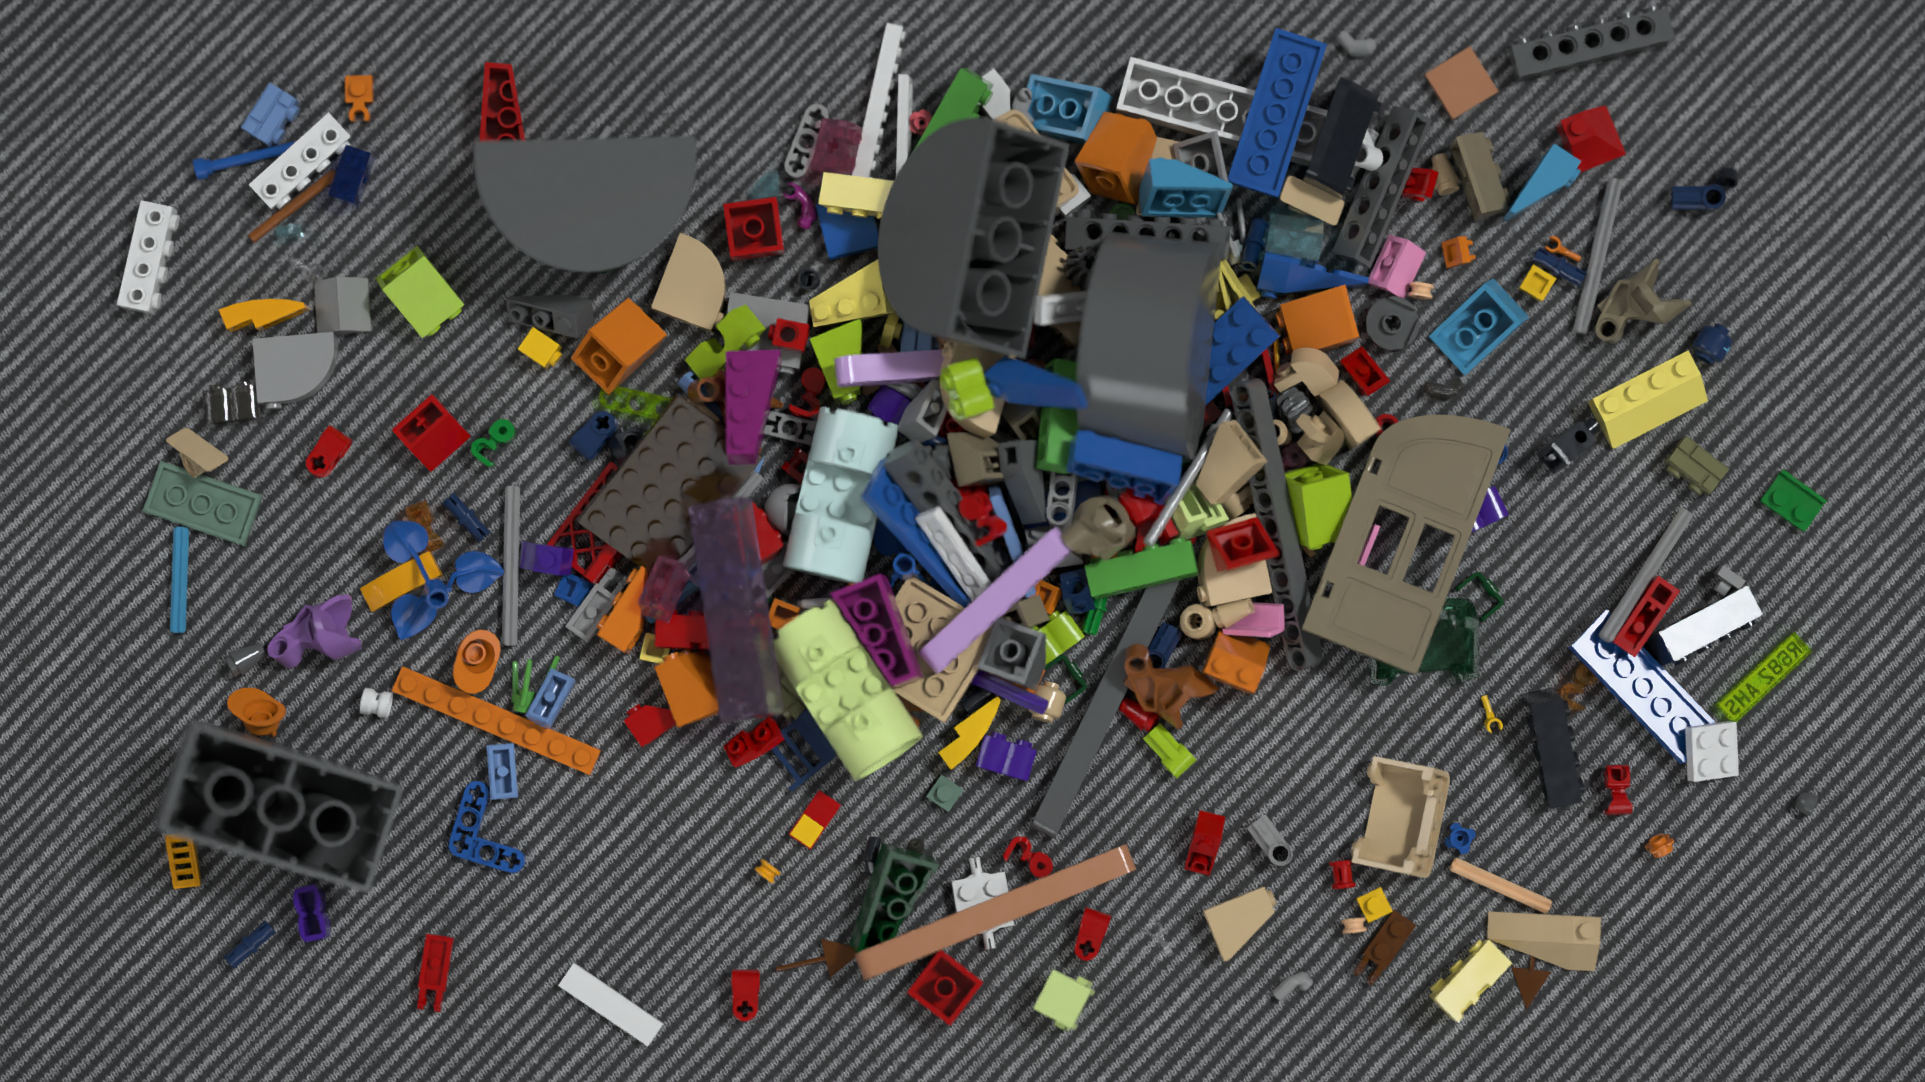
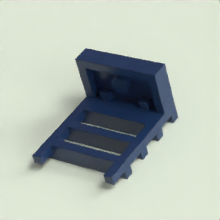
M808 709L783 729L781 733L784 740L807 767L809 772L800 777L777 746L772 748V751L796 780L795 783L788 787L791 792L838 756ZM795 727L822 760L815 767L811 765L787 733Z

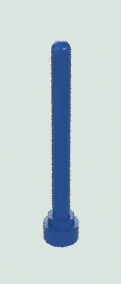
M296 141L210 161V158L204 159V157L193 159L196 177L198 180H202L214 174L213 171L281 156Z

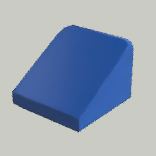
M573 574L563 575L554 596L579 607L594 587V584Z

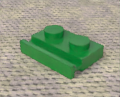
M1782 469L1759 502L1804 533L1827 500Z

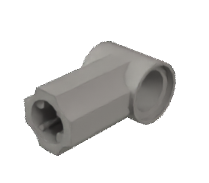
M1266 814L1247 827V830L1271 863L1276 866H1284L1291 861L1293 856L1291 847ZM1282 846L1287 849L1288 857L1285 861L1279 862L1273 858L1272 852L1275 847Z

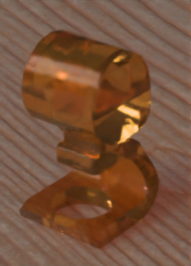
M427 500L405 507L409 521L419 523L427 531L428 544L421 551L422 554L446 546L444 540L434 533L431 526L434 517Z
M1581 663L1572 673L1574 684L1567 683L1557 691L1563 700H1567L1569 708L1575 712L1583 711L1586 707L1567 698V695L1569 693L1582 695L1584 692L1583 687L1592 685L1599 680Z

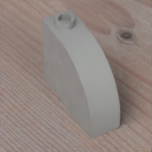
M730 292L728 313L732 309L746 304L766 328L759 336L760 342L746 351L781 350L782 364L779 373L793 375L794 370L800 371L803 353L774 348L772 346L773 340H768L770 326L771 324L776 325L777 318L808 324L810 305ZM785 329L781 333V339L785 342H791L796 337V332L793 329Z
M325 332L253 339L257 403L262 406L265 405L267 410L281 409V404L302 401L317 393L328 382L336 367L338 358L337 334Z

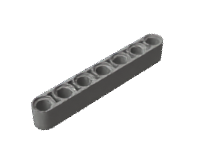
M1079 348L1070 350L1066 360L1072 362L1079 358ZM1052 472L1047 505V519L1051 529L1057 527L1060 532H1063L1073 522L1079 477L1077 474L1071 472L1068 474ZM1061 487H1068L1070 489L1069 493L1065 496L1056 494L1057 490ZM1057 513H1065L1067 515L1066 519L1062 522L1054 521L1053 517Z

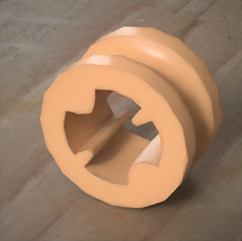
M1410 282L1412 291L1409 292V297L1425 300L1433 298L1430 291L1434 289V285Z
M1365 917L1342 919L1341 923L1345 925L1342 932L1356 933L1367 931V928L1363 926V922L1366 921Z

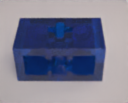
M345 145L328 196L335 201L358 208L375 161L372 153Z

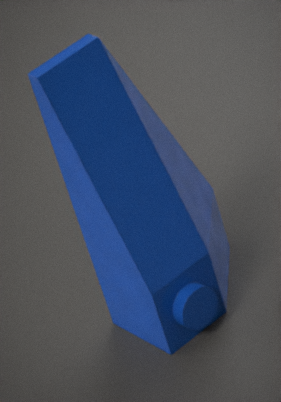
M1007 355L1003 356L983 374L991 396L1009 403L1085 409L1088 406L1079 384Z

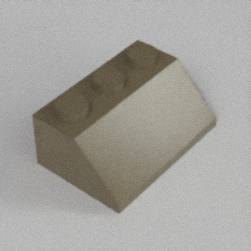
M1483 132L1456 137L1449 147L1474 220L1478 221L1505 212L1509 208L1508 204L1511 203L1507 188L1502 189L1499 178H1502L1499 164L1493 162L1491 156L1493 146L1490 138H1485Z

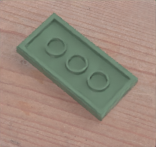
M160 461L143 512L246 547L263 496L204 475L194 478L186 469Z

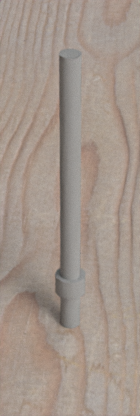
M1225 408L1216 424H1212L1206 433L1208 437L1143 542L1146 545L1153 547L1203 466L1219 425L1224 421L1232 419L1234 413L1231 410Z

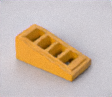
M165 835L173 889L201 886L196 841L176 835ZM187 841L188 847L175 848V843ZM189 852L190 857L177 859V853ZM191 863L192 868L178 870L177 864ZM193 873L194 879L179 880V875Z

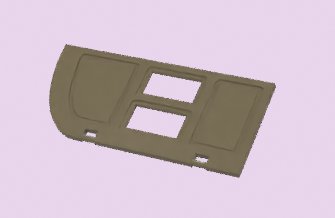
M1455 415L1412 417L1387 428L1377 438L1371 450L1301 630L1417 675L1511 429L1487 421ZM1375 459L1381 461L1377 475L1370 473ZM1379 506L1409 517L1387 575L1357 563ZM1425 524L1455 536L1433 593L1403 582ZM1327 583L1333 585L1329 598L1322 596Z

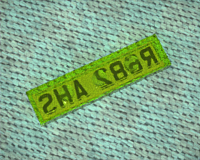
M1792 632L1725 694L1715 706L1729 721L1737 723L1813 651L1795 632Z

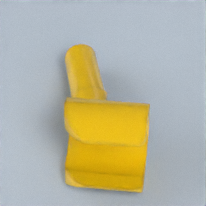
M1487 695L1482 696L1481 700L1487 717L1484 723L1486 730L1492 733L1490 723L1493 721H1497L1499 730H1502L1503 723L1494 716Z

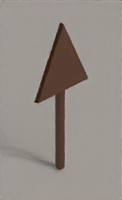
M821 939L825 956L777 966L775 971L780 972L826 961L829 977L831 978L852 961L856 953L850 945Z
M1531 955L1529 969L1511 967L1526 1009H1528L1551 973L1550 971L1534 970L1535 957Z

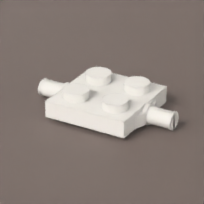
M975 857V861L974 858H970L972 875L964 879L951 881L956 913L1008 892L1005 872L994 874L982 873L980 857ZM1009 921L980 933L983 936L984 950L996 948L993 932L1002 927L1013 926L1014 921Z

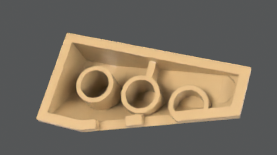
M1488 911L1487 939L1567 970L1595 971L1600 947L1601 917Z

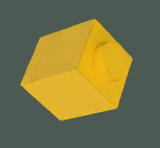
M532 327L518 348L521 353L545 369H548L550 365L554 367L562 356V353H560L562 347L534 327Z

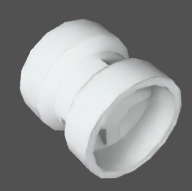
M365 688L360 704V714L370 715L374 713L380 718L388 719L393 693L385 691L377 693L374 689Z

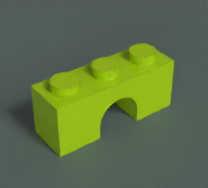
M746 304L732 309L716 326L724 337V347L713 338L700 343L685 359L700 379L715 377L720 369L726 372V351H746L760 342L759 336L766 328Z

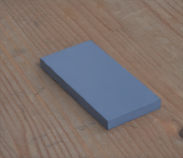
M995 484L989 486L990 499L996 515L1007 523V531L1004 537L1015 564L1025 554L1000 485ZM1035 586L1025 594L1026 598L1035 595Z

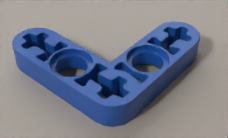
M471 782L464 791L449 840L450 852L456 857L510 873L519 872L526 864L525 854L521 850L478 837L490 798V789L484 782ZM478 785L481 786V791L485 793L484 797L477 799L476 805H481L480 811L474 807H465L466 802L473 803L474 795L470 794L471 789H476ZM472 811L476 814L477 822L474 826L467 827L463 824L462 816L465 812ZM459 827L464 831L474 832L472 837L466 835L465 843L469 847L468 849H463L461 853L458 852V847L454 845L455 841L462 839L463 833H458ZM484 845H490L495 850L493 859L485 861L480 856V850ZM500 848L505 849L502 854L505 856H512L513 853H516L520 864L510 868L508 861L500 860L501 865H497L496 862L500 857Z

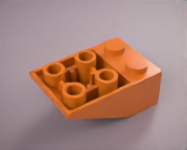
M642 566L639 571L637 569L632 571L626 581L629 583L628 588L624 593L620 591L611 604L615 608L609 616L605 614L597 625V628L600 630L597 634L598 636L627 654L631 652L644 632V611L646 608L649 573Z

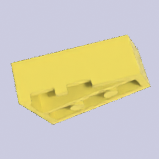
M878 259L809 300L813 327H827L852 322L857 319L863 320L896 313L883 288Z
M1480 939L1477 940L1468 950L1471 954L1464 961L1461 958L1457 960L1449 969L1452 973L1445 980L1442 978L1438 979L1430 988L1432 993L1429 997L1456 1022L1463 1018L1462 1013L1471 1004L1474 1005L1480 999L1479 996L1488 987H1491L1512 964L1488 939H1485L1483 942Z

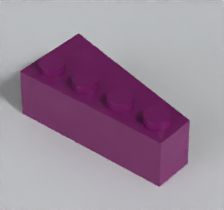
M781 350L726 351L727 458L729 465L757 463L773 393L777 384L778 373L782 364Z
M879 574L830 593L892 686L901 687L924 678L887 576Z

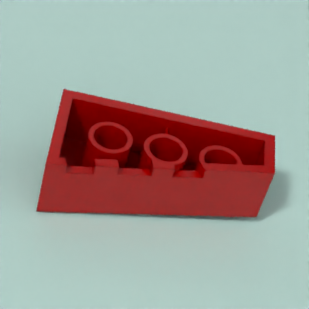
M485 62L480 141L526 140L512 64Z
M661 610V614L655 615L654 648L762 653L765 651L766 618H759V614L744 613L742 617H732V613L716 612L715 616H705L703 611H689L688 615H678V610Z

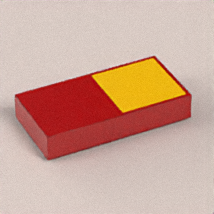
M819 790L788 835L811 850L841 807V804Z

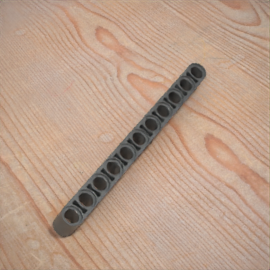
M1253 378L1234 384L1231 389V398L1236 421L1268 461L1249 479L1256 516L1278 550V556L1266 559L1275 604H1284L1285 631L1281 632L1287 661L1292 669L1301 671L1321 662L1322 649L1319 636L1301 630L1312 601L1267 389L1262 380Z
M1180 580L1145 589L1033 819L1031 828L1055 839L1128 689L1123 684V680L1127 677L1124 667L1125 652L1132 644H1142L1148 648ZM1133 658L1131 661L1140 663L1142 659Z

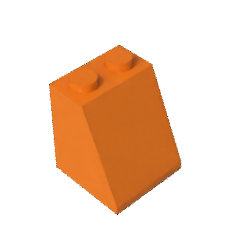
M1104 111L1075 159V163L1090 194L1136 205L1139 199L1138 188L1157 141L1150 122L1142 118L1135 119L1121 113L1114 114Z
M1345 285L1280 304L1278 307L1279 312L1275 313L1278 327H1283L1286 338H1282L1286 354L1290 353L1291 357L1293 351L1299 348H1314L1326 351L1352 344L1359 338Z
M627 298L589 329L571 359L610 395L658 349L667 334L630 298Z
M1219 628L1201 673L1206 677L1251 695L1255 693L1260 682L1271 645L1251 636L1224 635L1223 628Z
M691 649L679 653L675 652L663 657L664 663L654 666L677 727L706 719L747 702L746 696L703 650L693 653Z

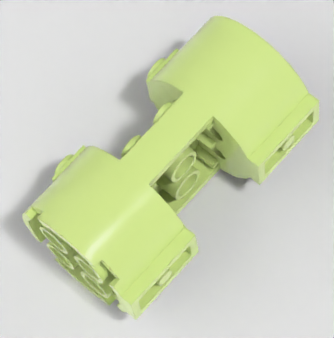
M832 599L824 603L825 608L814 607L795 618L777 631L779 638L776 640L773 637L770 638L766 645L854 781H857L903 755L904 752L919 742L923 735L835 600Z

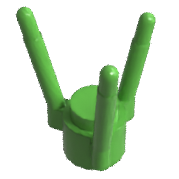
M559 656L554 657L549 670L551 668L556 669L560 659ZM531 659L527 660L523 689H519L518 663L517 661L512 663L513 694L511 702L514 703V711L527 713L535 698V692L529 690L532 667Z

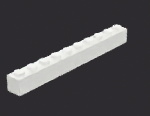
M886 24L852 176L873 178L870 177L871 170L874 171L876 166L874 156L875 154L878 155L880 145L877 143L879 138L882 139L884 129L881 126L882 122H886L887 118L885 108L889 106L891 96H888L889 90H893L895 80H892L893 73L896 74L898 69L896 60L897 57L900 58L902 48L899 46L901 41L904 42L906 34L903 31V26Z

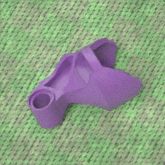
M349 594L338 595L316 606L305 605L295 620L284 625V629L271 640L268 645V654L284 667L293 668L300 663L306 648L317 650L334 660H339L362 649L361 641L358 638H350L346 629L352 612L351 596Z

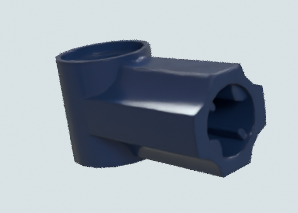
M1719 185L1672 186L1671 210H1706L1712 212L1718 210L1726 201V192ZM1708 192H1715L1719 196V203L1716 205L1708 203L1706 194Z
M1162 622L1148 647L1149 656L1154 655L1160 659L1161 665L1159 669L1166 667L1170 656L1183 635V632L1165 622Z

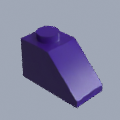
M522 541L518 567L554 575H570L574 549Z

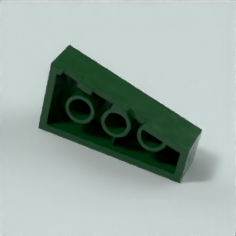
M882 843L849 943L855 953L896 937L900 925L905 917H908L911 913L916 899L927 887L929 878L940 866L933 856Z

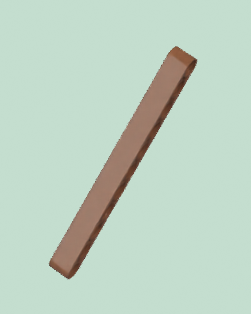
M1127 844L854 955L863 978L866 980L1136 870Z

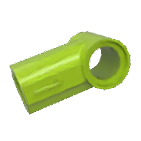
M1160 723L1143 738L1162 759V764L1176 779L1197 761L1184 745L1179 744Z

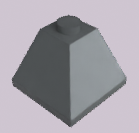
M999 618L994 623L977 668L1036 691L1046 666V634Z

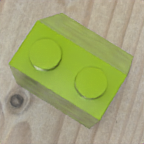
M415 246L375 278L384 293L422 338L426 335L431 336L440 329V324L447 318L449 320L453 319L462 311L461 307L464 305L462 300L418 246Z
M860 319L810 339L836 404L841 402L842 406L857 401V395L861 394V386L838 387L834 359L842 356L862 355L863 326Z
M1321 463L1284 473L1299 544L1307 547L1309 550H1316L1322 548L1323 544L1335 543L1352 501L1349 473Z

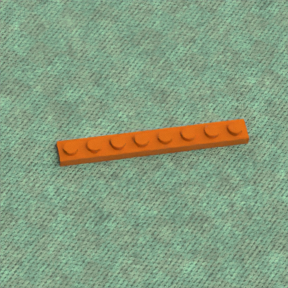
M403 666L392 689L397 694L588 775L592 774L601 750L555 730L543 728L529 719Z

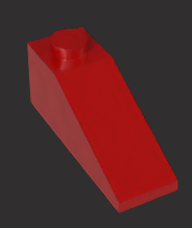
M1659 575L1654 576L1612 642L1632 657H1636L1680 590Z

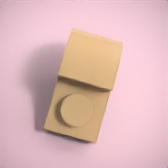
M1299 348L1293 351L1291 363H1284L1277 369L1274 385L1279 392H1282L1303 381L1315 397L1337 385L1339 370L1322 351L1314 348Z
M1325 411L1319 417L1301 414L1296 423L1305 433L1297 444L1312 461L1327 465L1343 444V430Z

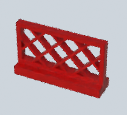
M610 461L547 543L548 545L555 546L562 537L571 536L572 548L574 549L572 567L595 585L601 581L610 568H614L623 554L607 543L603 546L595 547L594 533L588 529L575 531L574 521L583 512L582 510L585 506L587 507L590 503L591 498L599 492L598 489L601 485L607 482L611 472L618 468L612 461ZM589 533L591 547L577 549L575 535ZM592 552V563L585 570L579 566L578 554Z

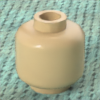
M1201 604L1188 606L1180 616L1182 631L1186 636L1193 639L1203 640L1209 638L1217 628L1212 609Z
M1044 681L1043 685H1038L1034 694L1049 701L1048 708L1041 715L1031 710L1029 712L1033 714L1032 718L1038 721L1053 723V719H1059L1062 715L1066 695L1059 690L1058 684Z

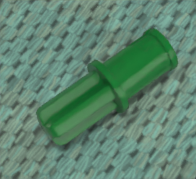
M1108 597L1094 600L1096 609L1087 611L1082 626L1084 633L1094 636L1097 634L1103 613L1107 612L1105 607Z

